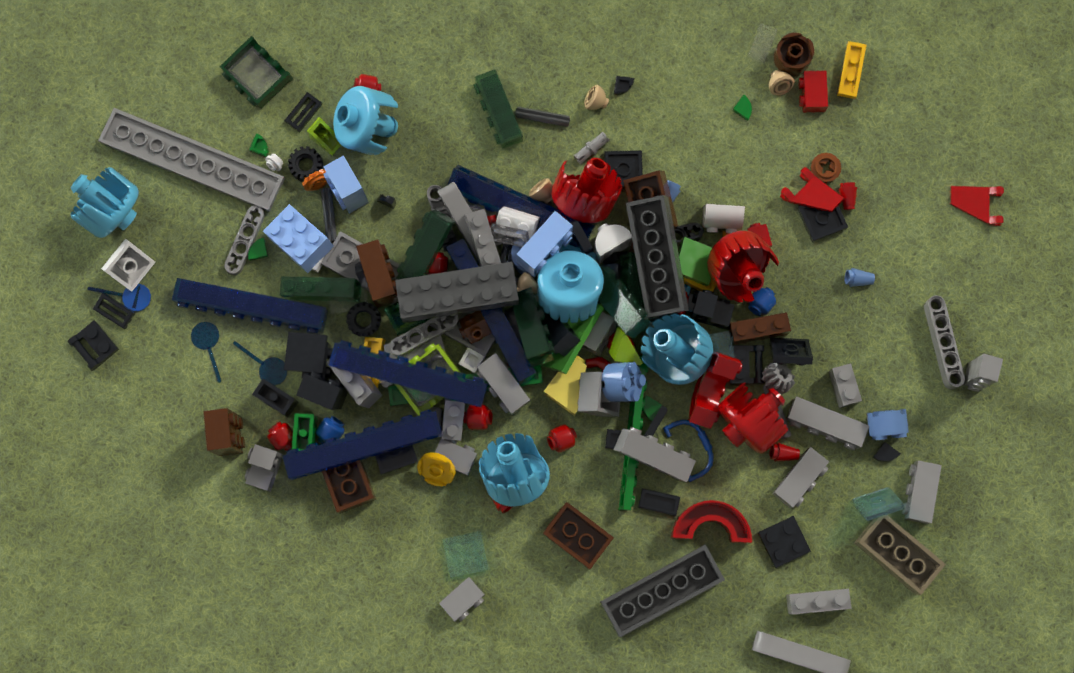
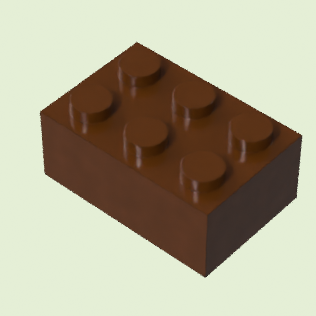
M658 170L623 180L628 202L661 195L667 196L669 198L674 227L678 226L665 171Z
M377 239L356 246L371 297L376 307L380 308L398 302L396 282L392 279L395 277V273L391 263L387 262L390 257L385 244L381 245Z
M228 408L203 411L207 451L218 456L243 453L242 448H245V439L241 437L240 429H243L242 418H239L238 414Z
M354 443L317 457L337 513L341 514L377 500L357 446Z
M568 502L563 505L543 532L544 536L589 570L614 538Z

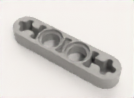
M251 206L246 212L224 265L226 271L231 275H238L243 270L248 258L249 249L255 242L265 218V213L261 207ZM258 210L260 217H255L254 223L257 225L254 226L252 223H247L248 220L250 222L253 221V216L251 214L252 212L256 213V211ZM247 227H251L254 230L253 234L249 237L244 236V230ZM244 244L246 251L243 254H238L236 252L237 246ZM233 255L237 256L238 258H242L241 261L237 259L236 264L238 268H234L233 271H231V267L229 265L234 264L236 258L233 257Z
M457 314L450 315V317H455L453 324L450 325L449 322L443 324L445 327L443 330L438 320L441 319L443 323L447 320V316L432 318L391 341L390 351L395 356H403L454 329L459 323ZM430 324L438 326V331L435 334H430L427 331ZM413 333L420 334V342H411V335ZM407 337V341L411 345V347L408 348L406 344L401 347V352H399L398 350H394V348L396 347L395 344L399 343L400 345H402L403 343H405L403 339Z

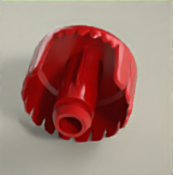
M592 158L585 165L581 175H566L564 168L567 161L563 162L551 190L552 199L556 207L563 214L578 222L593 224L605 220L610 215L621 194V178H617V172L613 169L610 173L611 167L608 163L600 158Z
M736 231L722 237L713 246L708 256L707 267L710 277L722 295H725L728 300L742 303L743 300L745 302L754 301L752 292L762 288L764 284L762 273L766 271L770 259L777 266L779 261L761 236L751 231Z
M742 383L718 405L720 415L728 424L721 431L735 447L738 448L745 442L753 451L763 454L788 431L787 425L784 424L782 418L776 421L779 417L777 413L779 411L778 407L780 405L784 406L785 400L777 390L770 388L767 389L769 392L766 395L762 393L757 399L755 398L748 402L753 394L751 392L746 393L748 387L745 386L746 383Z

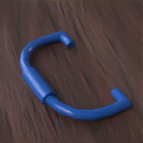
M679 420L663 428L667 438L672 436L669 429L682 424L690 425L697 430L698 436L709 455L708 464L705 469L693 476L690 474L688 481L691 482L709 472L713 465V447L705 431L699 425L691 423L689 420Z

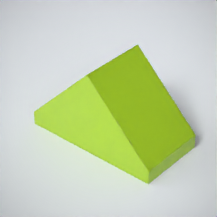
M320 117L307 130L310 139L333 156L341 145L337 141L334 131Z
M621 326L618 327L609 351L613 360L623 363L635 362L637 365L643 364Z

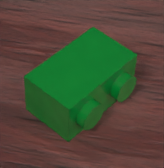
M295 413L292 453L297 455H315L318 420L315 414Z

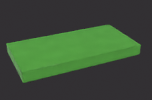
M597 304L595 314L588 316V319L580 321V318H578L577 323H571L569 318L567 323L581 341L565 357L560 353H553L547 347L538 363L549 369L567 374L604 308Z

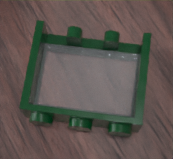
M252 36L219 66L223 70L222 76L228 82L232 80L236 84L234 88L241 95L245 93L248 96L247 101L253 107L258 106L260 109L288 82L294 80L291 74L285 71L279 62L274 60Z

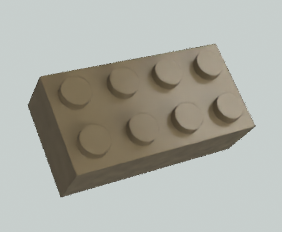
M884 512L878 513L854 542L855 545L915 595H922L946 565Z

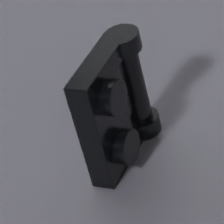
M95 320L68 340L71 347L74 346L88 363V368L91 371H94L119 350ZM82 339H85L99 357L94 360L80 343Z
M764 345L729 346V356L739 359L742 363L741 372L736 374L734 380H730V384H765L761 380L763 378L762 352H764ZM749 352H755V378H750Z

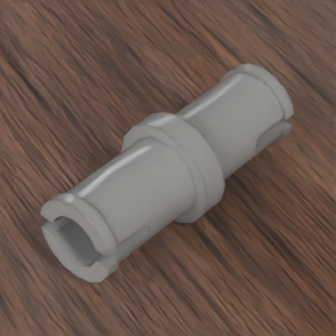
M601 132L591 142L585 143L586 146L573 155L580 165L591 155H596L598 153L597 150L610 141L609 138H606L607 136L604 132Z

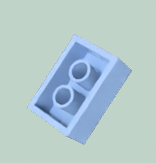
M344 155L323 166L326 171L323 175L342 210L347 209L348 213H351L369 203Z
M290 204L263 230L274 244L307 273L334 247L322 232Z
M554 211L516 254L517 263L535 277L547 263L546 260L550 256L559 253L563 245L566 247L573 239L571 237L573 235V225Z

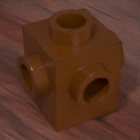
M475 311L458 320L461 325L459 331L463 339L468 338L471 344L491 334L480 311Z

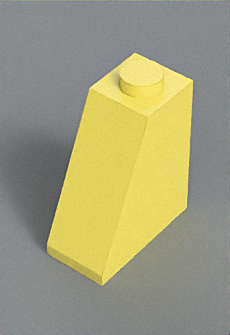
M578 355L567 374L558 372L544 390V394L573 416L577 414L581 372H586L587 367L584 364L586 361Z

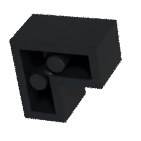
M699 291L696 296L691 319L727 330L731 321L734 304H730L731 301L726 299L717 300L718 296L714 295L712 291Z
M313 371L311 374H304L296 396L330 410L342 409L348 391L339 379H329L327 381L322 379L323 375Z

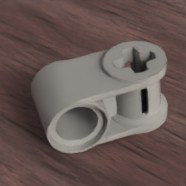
M432 185L427 189V197L434 219L445 215L451 217L440 197L438 199L431 198L433 192L442 189L439 185Z

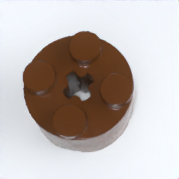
M800 33L785 35L779 41L774 53V63L777 69L791 76H797L806 71L814 55L812 41Z

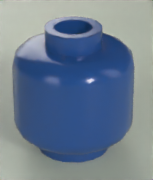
M767 287L753 292L754 301L748 302V308L757 316L767 315L776 304L775 293Z
M334 416L324 418L316 429V434L319 437L318 441L325 446L328 444L336 445L345 432L343 422Z

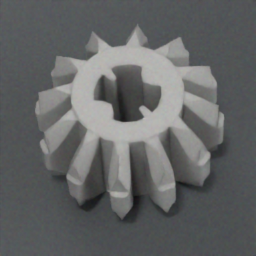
M770 363L762 372L763 378L761 380L766 383L764 387L774 388L779 394H784L795 384L793 380L795 376L791 374L792 370L787 368V364Z

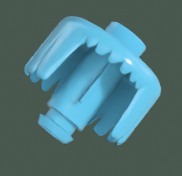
M356 86L349 89L339 100L333 120L334 134L340 145L344 148L369 155H378L386 151V146L371 141V139L373 138L372 135L388 138L396 134L398 122L394 117L380 113L379 110L380 106L398 108V104L393 97L387 93L364 86Z
M111 167L105 168V171L100 173L102 177L97 176L94 180H88L87 175L81 174L71 186L72 192L78 193V198L80 199L77 201V205L81 208L79 209L75 206L73 208L74 212H71V218L98 238L108 236L116 227L125 230L137 215V212L132 209L139 196L137 186Z
M562 251L554 256H550L546 260L547 263L538 273L537 296L544 312L547 314L550 312V316L554 320H558L560 316V321L563 323H567L569 318L571 323H577L578 318H580V321L588 319V316L594 315L604 285V277L599 264L589 255L578 251Z
M672 313L671 316L667 314L663 315L662 319L654 320L652 323L654 327L646 329L649 337L643 336L641 339L645 345L640 347V351L643 354L642 361L663 380L671 384L684 385L700 378L708 369L713 357V343L708 332L684 314Z
M516 433L514 439L512 434H506V441L502 436L496 438V444L493 441L488 444V452L486 449L482 452V457L479 459V472L488 494L494 501L512 507L526 505L536 500L547 488L550 479L549 467L540 455L532 437L529 435L524 437L523 434Z

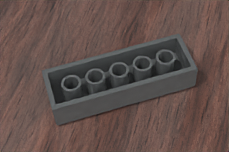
M661 195L626 203L646 318L689 311L669 198Z
M512 262L395 280L400 316L403 323L519 305Z
M703 545L600 601L617 635L622 637L721 583L725 579L707 546Z

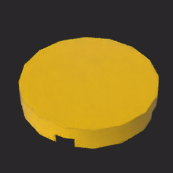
M430 452L424 454L418 461V473L425 478L424 480L427 483L443 487L453 481L456 474L455 466L446 456Z

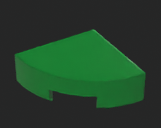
M743 94L733 108V112L748 121L752 113V106L749 99Z
M256 133L249 151L263 157H267L269 152L264 138Z
M264 238L258 239L250 247L248 253L249 261L268 257Z
M646 395L644 398V412L646 417L652 422L662 404Z

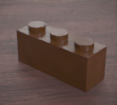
M787 312L732 322L728 327L732 345L784 336L791 332Z

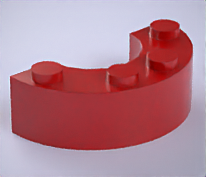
M718 352L712 354V361L708 369L698 378L689 410V422L709 429L719 419L718 405L720 398L725 393L727 381L734 380L736 374H739L742 369V363L739 359Z
M716 500L702 501L686 509L676 520L671 533V539L691 540L693 539L694 531L703 522H715L725 528L729 535V542L752 543L751 530L745 517L730 504Z

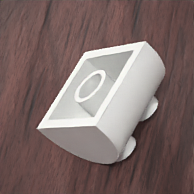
M703 205L702 226L707 228V232H718V229H726V233H732L742 230L745 206Z
M607 223L597 229L599 232L595 241L594 253H596L598 264L603 263L602 261L614 252H621L631 246L632 234L628 229L621 225H608Z
M124 239L101 269L132 292L154 265L155 261L127 239Z

